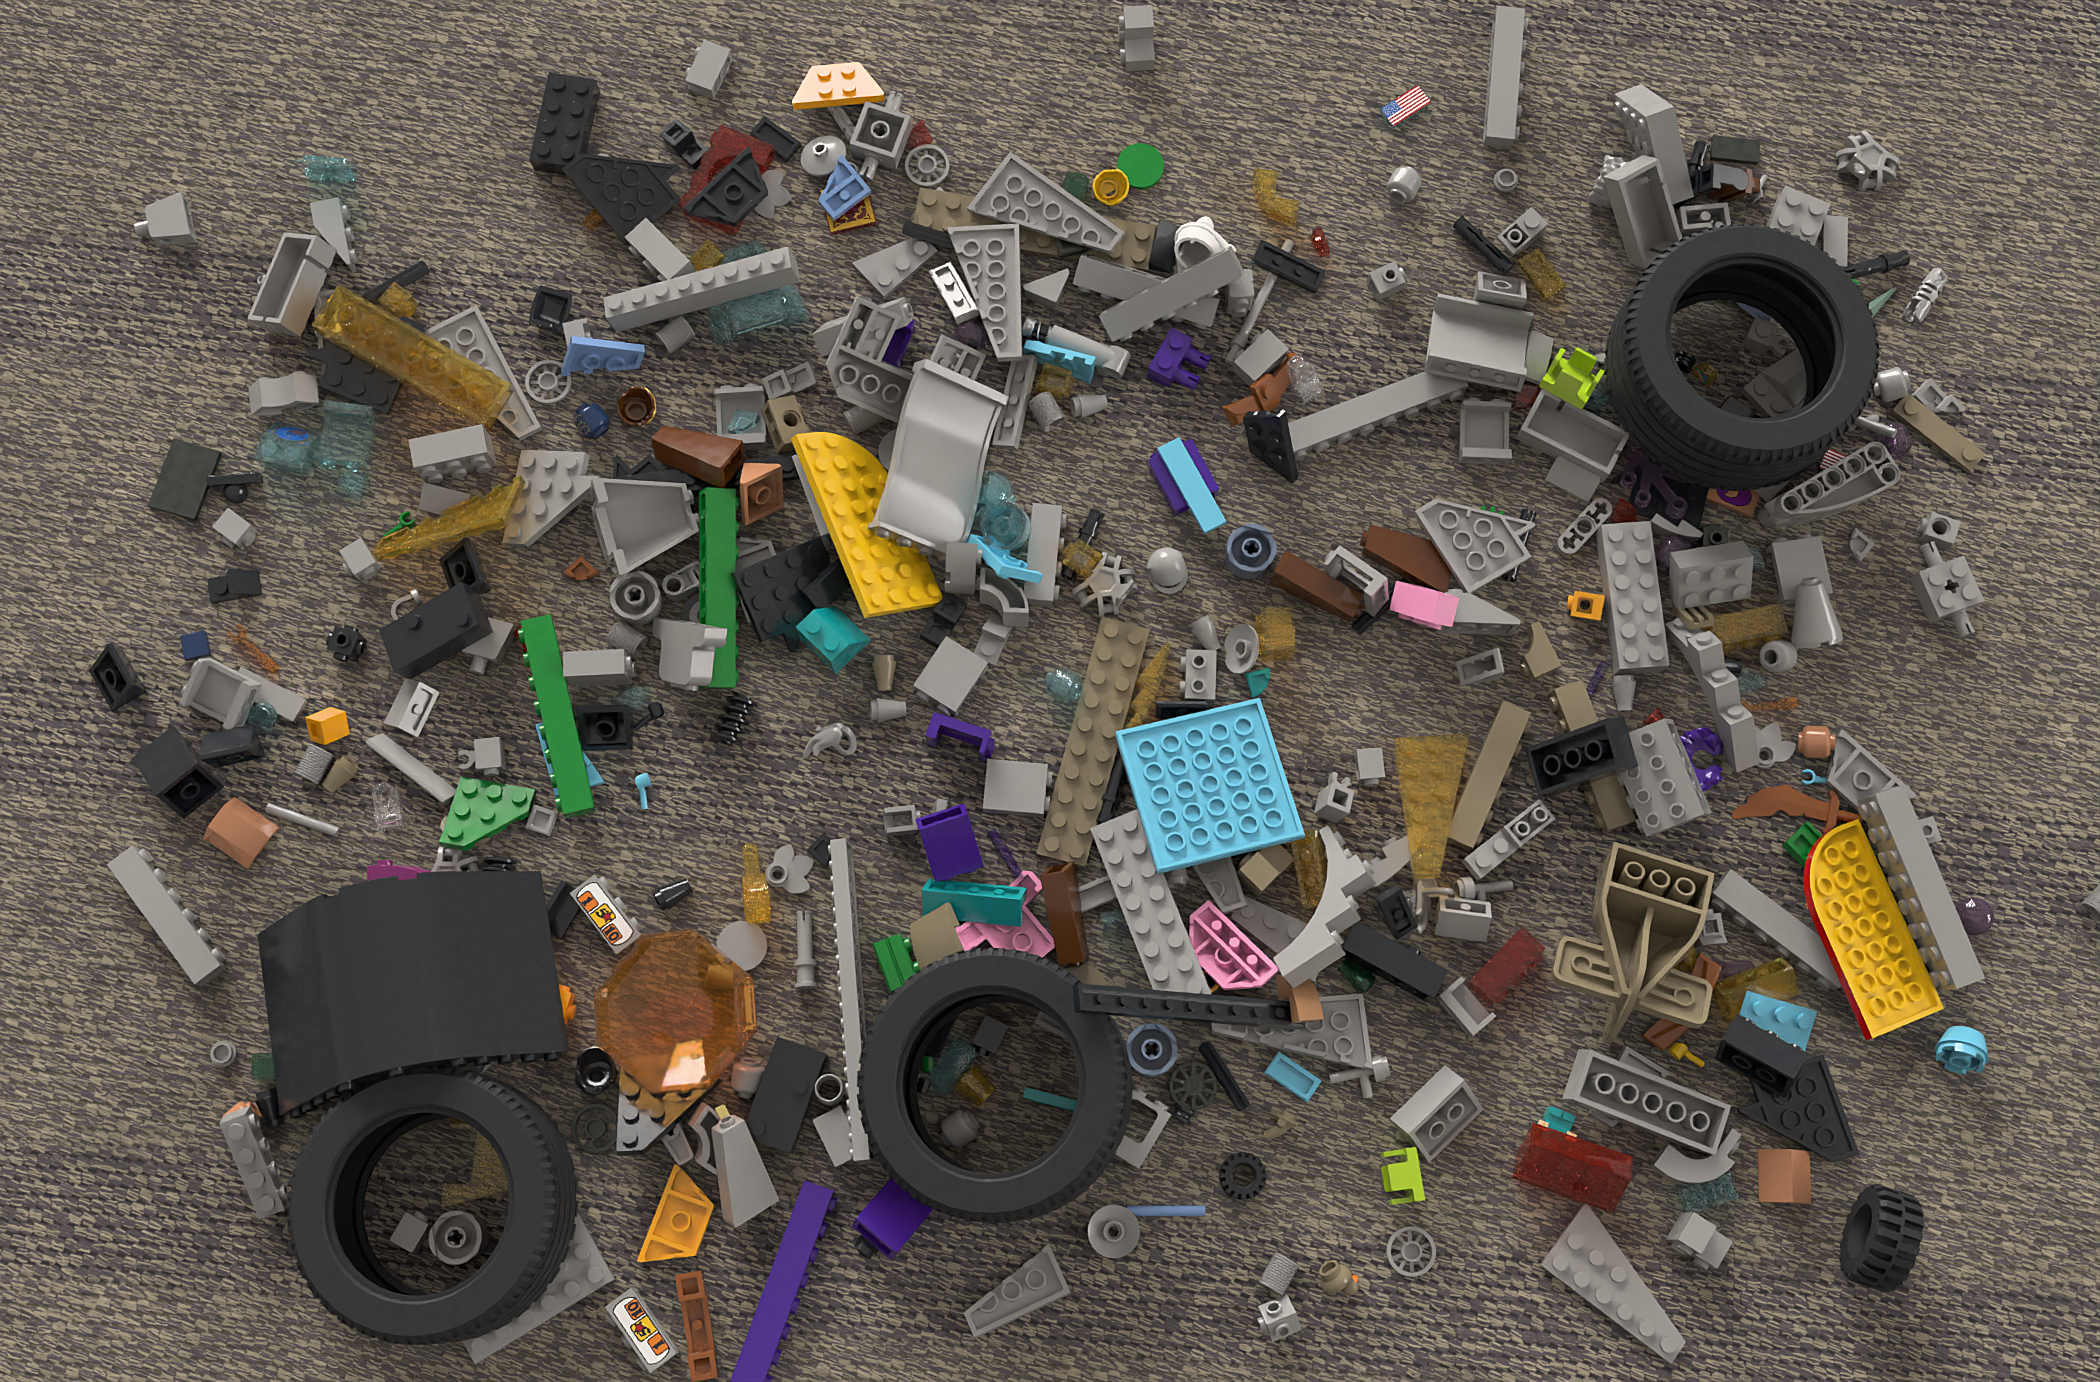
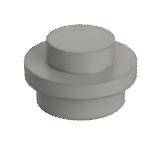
M1501 169L1495 174L1493 183L1497 190L1506 193L1515 189L1518 178L1513 170Z
M225 1040L215 1043L210 1051L212 1062L221 1067L231 1065L237 1057L236 1046L232 1042Z

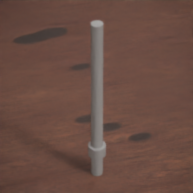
M1286 239L1281 249L1290 253L1295 243L1290 239ZM1269 272L1239 334H1236L1231 342L1232 348L1225 360L1227 364L1233 366L1234 356L1241 349H1245L1248 343L1247 337L1278 278L1277 275Z

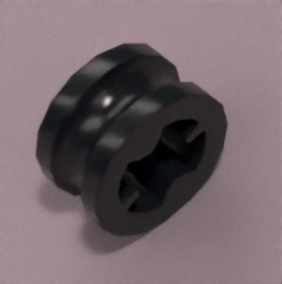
M1677 351L1675 360L1680 371L1690 373L1692 366L1696 363V358L1688 352Z
M1175 1103V1111L1170 1113L1171 1117L1190 1126V1119L1195 1117L1196 1114Z

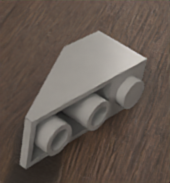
M339 197L310 203L315 228L328 244L337 249L336 254L352 272H356L355 264L359 263L356 250L352 249L351 242L355 241L352 228L348 227L347 220L351 219L348 206L343 205Z

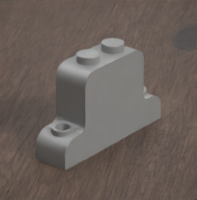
M654 617L653 634L661 640L660 678L664 681H669L670 686L682 687L684 690L698 691V686H708L712 679L715 648H722L725 645L727 629L679 619Z

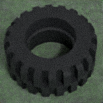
M1880 1184L1870 1185L1864 1188L1863 1192H1860L1856 1202L1851 1207L1850 1214L1847 1216L1846 1226L1842 1232L1843 1238L1840 1243V1267L1848 1280L1887 1293L1895 1291L1903 1285V1281L1907 1280L1910 1270L1915 1265L1916 1256L1919 1255L1920 1242L1923 1239L1922 1229L1924 1228V1220L1922 1217L1924 1212L1917 1198Z

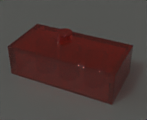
M1532 1122L1516 1154L1512 1178L1613 1213L1631 1181L1633 1157Z

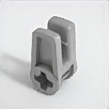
M680 1121L676 1128L673 1129L674 1135L667 1133L661 1140L676 1163L684 1165L691 1162L696 1153Z

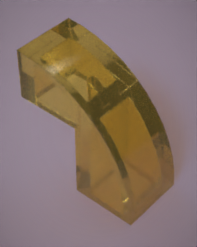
M1254 168L1252 189L1261 209L1277 222L1295 227L1299 200L1275 198L1278 171Z

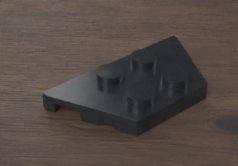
M747 147L684 207V212L687 215L736 227L769 194L758 165H756L751 148Z
M1269 410L1247 412L1243 417L1250 453L1287 481L1294 483L1298 478L1286 411L1279 410L1276 414H1271Z

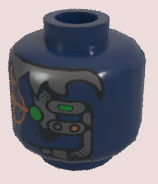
M585 402L575 410L577 415L574 417L573 423L585 438L596 440L610 429L608 426L610 418L599 404L593 403L588 405Z

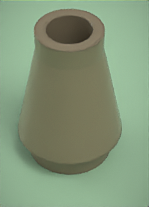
M894 655L874 656L872 666L877 682V691H892L897 662L894 661Z
M345 755L340 759L337 758L326 779L322 782L323 787L329 792L334 793L357 775L356 771L359 769V766Z

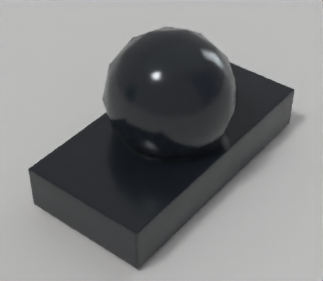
M256 472L209 475L206 477L207 486H225L223 494L226 500L232 504H240L248 497L249 491L246 485L263 484V475Z

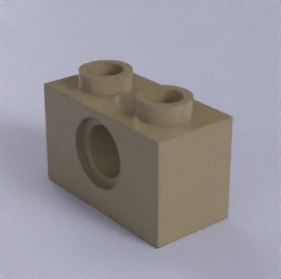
M795 395L767 400L761 410L777 454L796 451L791 438L796 434L811 433L809 426L804 422L803 410L800 403H797Z

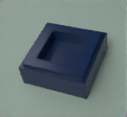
M205 630L180 636L184 660L189 661L211 655L208 636Z

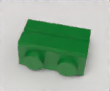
M901 933L872 944L891 994L898 987L901 988L904 985V981L915 972H920L917 961L912 963L909 953L913 952L908 937L903 939Z

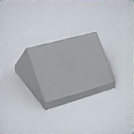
M1481 271L1477 272L1473 301L1522 311L1527 300L1525 279Z

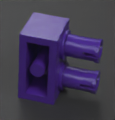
M1171 327L1148 368L1147 377L1168 388L1171 383L1176 381L1194 391L1200 376H1196L1181 368L1182 363L1188 361L1205 371L1211 356L1192 348L1193 338Z

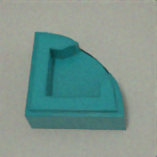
M1269 667L1245 673L1251 698L1257 697L1266 689L1270 678Z

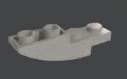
M1539 799L1461 862L1474 878L1479 881L1556 818Z
M1415 825L1404 832L1406 836L1397 840L1396 837H1393L1382 843L1384 848L1379 853L1383 860L1380 861L1379 857L1369 861L1375 871L1372 877L1376 882V885L1371 890L1389 880L1411 859L1429 830L1426 825L1421 828Z

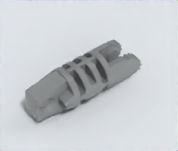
M1933 268L1921 282L1902 314L1901 319L1903 321L1911 322L1914 320L1922 322L1942 292L1948 278L1941 268Z

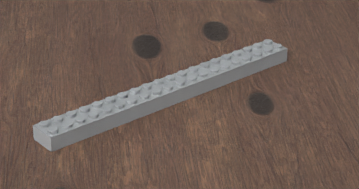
M846 838L830 840L828 852L831 855L829 866L833 874L830 877V881L834 888V892L831 895L832 901L835 902L833 916L836 917L834 931L837 933V939H835V946L838 948L836 961L839 964L837 976L841 984L838 987L839 996L842 998L840 1011L843 1012V1018H841V1027L844 1028L842 1042L845 1044L843 1058L844 1061L846 1060L847 1066L844 1067L845 1077L848 1080L845 1088L846 1093H849V1099L847 1100L848 1110L850 1109L848 1124L851 1126L849 1140L852 1142L853 1148L850 1150V1155L854 1162L861 1165L876 1163V1155H874L868 1142V1135L864 1132L860 1119L862 1115L861 1111H859L857 1094H859L857 1071H860L861 1064H859L862 1047L865 1048L867 1042L865 1041L867 1033L853 848Z

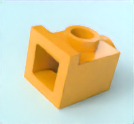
M1575 591L1574 596L1569 595L1566 609L1571 610L1570 616L1601 620L1605 595ZM1581 601H1589L1590 607L1582 609L1580 607Z

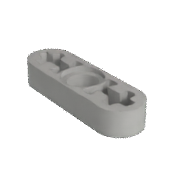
M1604 498L1595 499L1558 538L1556 542L1557 551L1563 556L1574 555L1611 515V503ZM1595 505L1597 507L1604 506L1603 512L1605 515L1600 513L1594 520L1591 516L1597 509ZM1581 521L1587 522L1590 525V532L1581 533L1577 528V524ZM1573 535L1578 537L1571 545L1574 549L1570 547L1565 549L1563 547L1565 544L1563 539L1568 541Z

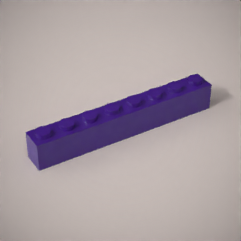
M804 1180L730 1382L772 1381V1376L769 1375L771 1366H777L782 1351L778 1347L781 1339L786 1340L790 1332L791 1325L787 1324L790 1314L795 1315L801 1301V1299L797 1298L800 1288L805 1289L810 1274L806 1273L809 1262L814 1264L817 1258L819 1248L815 1246L818 1238H824L829 1223L824 1221L827 1213H833L838 1198L834 1197L835 1191Z

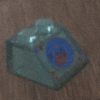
M276 420L262 434L255 459L263 467L310 477L324 432Z

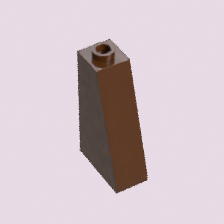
M663 425L652 437L651 441L656 460L720 488H724L745 462L742 440Z
M1370 525L1368 532L1363 531L1360 540V546L1364 547L1363 555L1418 586L1442 593L1447 592L1451 571L1430 539Z
M1284 551L1270 582L1271 585L1347 622H1351L1353 616L1359 617L1364 607L1360 603L1363 595L1292 553Z
M1074 861L1052 865L1040 875L1059 965L1067 964V967L1080 966L1083 964L1082 961L1089 956Z

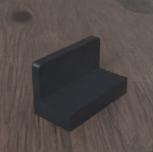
M563 880L560 881L546 905L550 932L561 940L581 909L570 894L576 888Z

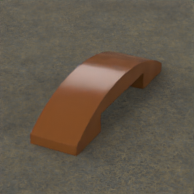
M702 1270L675 1275L685 1328L691 1382L717 1378L716 1350Z

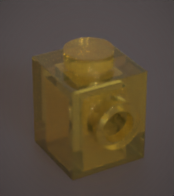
M395 282L378 299L383 308L395 318L402 316L409 318L419 306L413 295Z

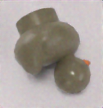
M1330 1260L1321 1266L1319 1270L1322 1276L1321 1287L1327 1294L1335 1296L1337 1292L1342 1290L1344 1294L1351 1296L1358 1291V1276L1352 1275L1351 1270L1346 1265L1338 1264L1336 1260Z

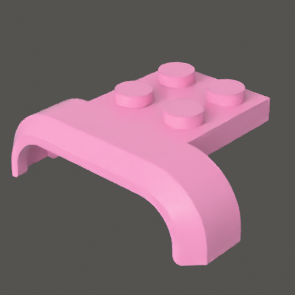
M1022 871L1019 877L1009 885L1027 888V898L1022 905V925L1020 927L965 922L963 925L955 928L964 951L975 949L985 940L993 948L1015 949L1043 958L1055 948L1052 936L1026 907L1043 890L1041 881L1031 871Z

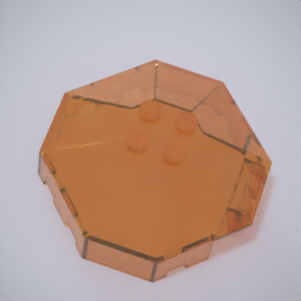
M687 929L640 935L634 943L635 947L627 956L622 957L611 971L612 975L604 985H599L593 993L596 1045L616 1060V1063L628 1074L641 1082L642 1086L650 1093L667 1094L710 1089L757 1032L754 978L705 936L695 930Z

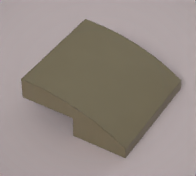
M950 902L945 903L910 924L912 946L921 971L923 967L936 960L940 961L945 956L957 952L960 953L964 950L955 930L960 925Z

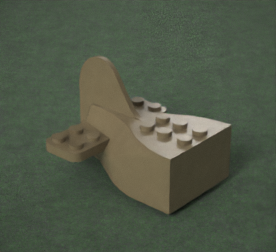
M1617 842L1613 843L1598 871L1592 907V922L1602 946L1574 937H1563L1557 946L1551 970V978L1555 984L1612 1002L1603 1030V1042L1611 1044L1615 1040L1631 1011L1634 1010L1694 1029L1701 1028L1706 1022L1712 996L1711 984L1705 979L1673 968L1687 956L1703 929L1715 873Z

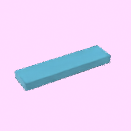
M1178 437L1157 448V452L1203 534L1226 524L1222 512L1181 439Z

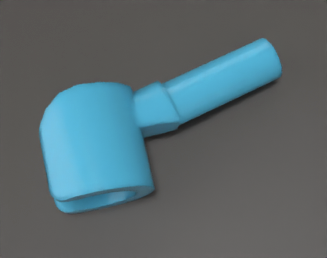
M1805 769L1801 773L1809 774L1812 778L1811 781H1801V784L1805 786H1810L1812 783L1826 784V777L1816 776L1814 771L1810 769Z
M643 773L636 777L635 783L640 793L641 808L648 809L645 787L652 785L648 773Z

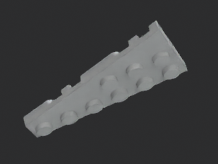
M1363 993L1319 997L1324 1019L1317 1022H1303V1027L1298 1030L1211 1023L1212 1034L1369 1071L1373 1069Z
M579 1214L578 1217H575L574 1224H576L573 1240H570L568 1245L570 1250L565 1262H561L559 1266L561 1270L554 1281L547 1285L546 1292L538 1301H533L527 1311L518 1318H513L512 1322L500 1329L493 1330L491 1333L477 1338L462 1341L474 1364L481 1362L615 1280Z

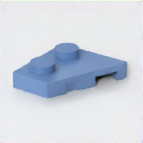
M842 155L839 157L834 172L830 175L827 186L822 191L818 203L829 217L835 221L870 195L871 189Z

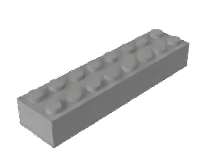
M1904 785L1886 789L1857 800L1859 814L1862 819L1866 820L1869 827V838L1877 846L1879 862L1887 870L1889 875L1888 883L1898 896V907L1908 920L1909 932L1912 938L1916 939L1919 954L1923 963H1926L1930 972L1928 974L1934 987H1937L1938 991L1953 990L1984 979V974Z
M1136 809L1090 828L1153 990L1212 995L1164 873L1157 874L1138 810Z

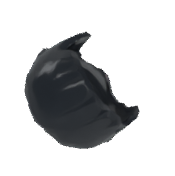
M594 1046L586 1048L585 1051L580 1053L575 1073V1083L579 1089L586 1094L598 1096L615 1082L618 1070L607 1049Z

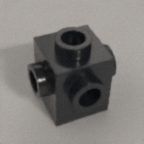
M344 625V628L335 626L333 632H330L327 637V650L334 655L333 658L346 663H348V660L358 662L359 657L364 653L366 638L359 633V629L350 625Z

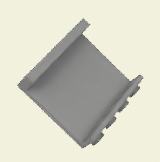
M1438 293L1432 314L1424 372L1521 392L1527 374V368H1524L1528 330L1533 313Z

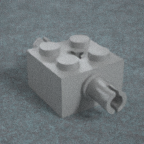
M890 91L885 107L865 101L850 140L851 156L864 160L858 175L863 181L867 178V183L873 181L878 165L897 169L912 130L911 116L898 112L904 100V96L899 92L895 96L896 91Z
M1932 541L1930 544L1927 543L1919 547L1928 568L1911 577V584L1929 624L1947 617L1952 618L1959 637L1968 636L1976 631L1966 612L1984 602V598L1965 557L1961 556L1947 562L1943 561L1935 541Z

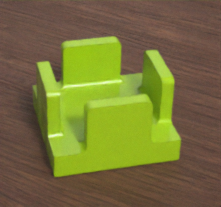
M1561 348L1539 387L1582 410L1598 385L1604 371L1600 369L1596 376L1591 374L1597 358L1584 350L1576 348L1570 359L1565 360L1562 356L1566 350Z
M1411 1147L1381 1152V1158L1399 1155L1401 1161L1400 1163L1381 1167L1385 1192L1405 1190L1407 1196L1405 1198L1388 1200L1389 1205L1425 1200L1417 1148Z

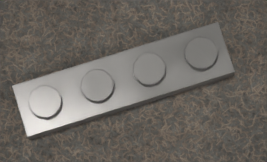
M1022 354V361H1011L1004 390L1008 400L998 416L992 442L995 448L1018 450L1038 363V358L1035 355Z

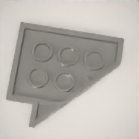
M521 450L503 544L515 547L531 546L590 495L591 480L601 477L586 476L590 458L589 454L586 452Z
M1440 499L1432 500L1413 513L1465 593L1477 591L1532 557L1519 536L1533 529L1536 526L1534 522Z

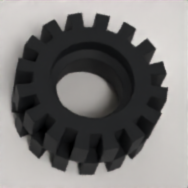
M1246 1152L1235 1153L1227 1157L1219 1170V1181L1222 1189L1230 1197L1238 1200L1251 1199L1258 1195L1263 1187H1265L1267 1178L1266 1168L1262 1164V1160L1254 1156V1154ZM1243 1165L1250 1168L1253 1179L1249 1185L1239 1186L1234 1182L1233 1171L1236 1167Z

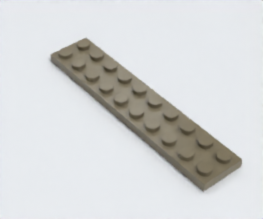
M927 188L919 189L913 223L948 233L947 227L1008 224L968 212L966 208L976 196ZM1104 217L1125 232L1124 238L1111 254L1098 250L1085 252V254L1148 273V262L1153 246L1156 225ZM1020 227L1021 253L1060 259L1054 237ZM1083 253L1061 259L1079 262L1080 256Z
M1106 617L1101 618L1036 855L1065 863L1075 861L1076 866L1085 868L1093 841V834L1090 828L1097 826L1096 819L1103 803L1101 798L1106 793L1118 749L1115 732L1123 730L1150 629Z

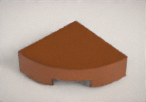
M582 556L563 572L567 577L573 580L577 579V581L589 580V578L592 579L599 574Z

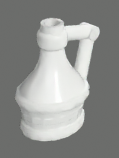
M1202 217L1196 223L1184 224L1175 234V255L1179 263L1186 269L1230 246L1236 252V248L1233 245L1228 244L1214 231L1213 222L1209 217Z

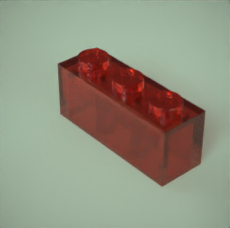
M1522 927L1483 965L1467 984L1488 1005L1494 1001L1498 1004L1507 996L1508 992L1506 989L1510 984L1513 983L1516 986L1526 976L1523 971L1529 965L1532 968L1535 967L1543 959L1541 953L1546 948Z

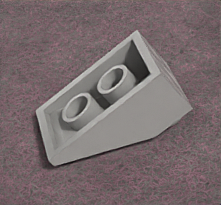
M1450 589L1445 593L1459 597L1453 626L1442 625L1441 630L1437 629V633L1512 636L1520 625V619L1471 593H1463L1461 589Z

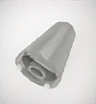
M1817 577L1803 578L1802 583L1797 584L1791 636L1792 644L1797 648L1821 647L1820 643L1829 641V645L1841 642L1843 640V633L1823 581H1818Z

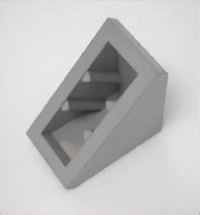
M1068 268L1023 285L1024 297L1056 310L1069 282Z
M1499 648L1456 662L1461 686L1499 680L1504 674Z

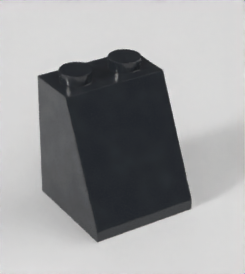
M173 726L132 758L154 794L183 819L224 788L207 764L200 760L199 754L187 739Z

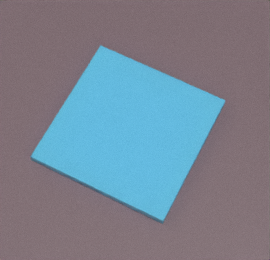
M1260 698L1115 732L1116 741L1157 874L1304 839L1305 833Z

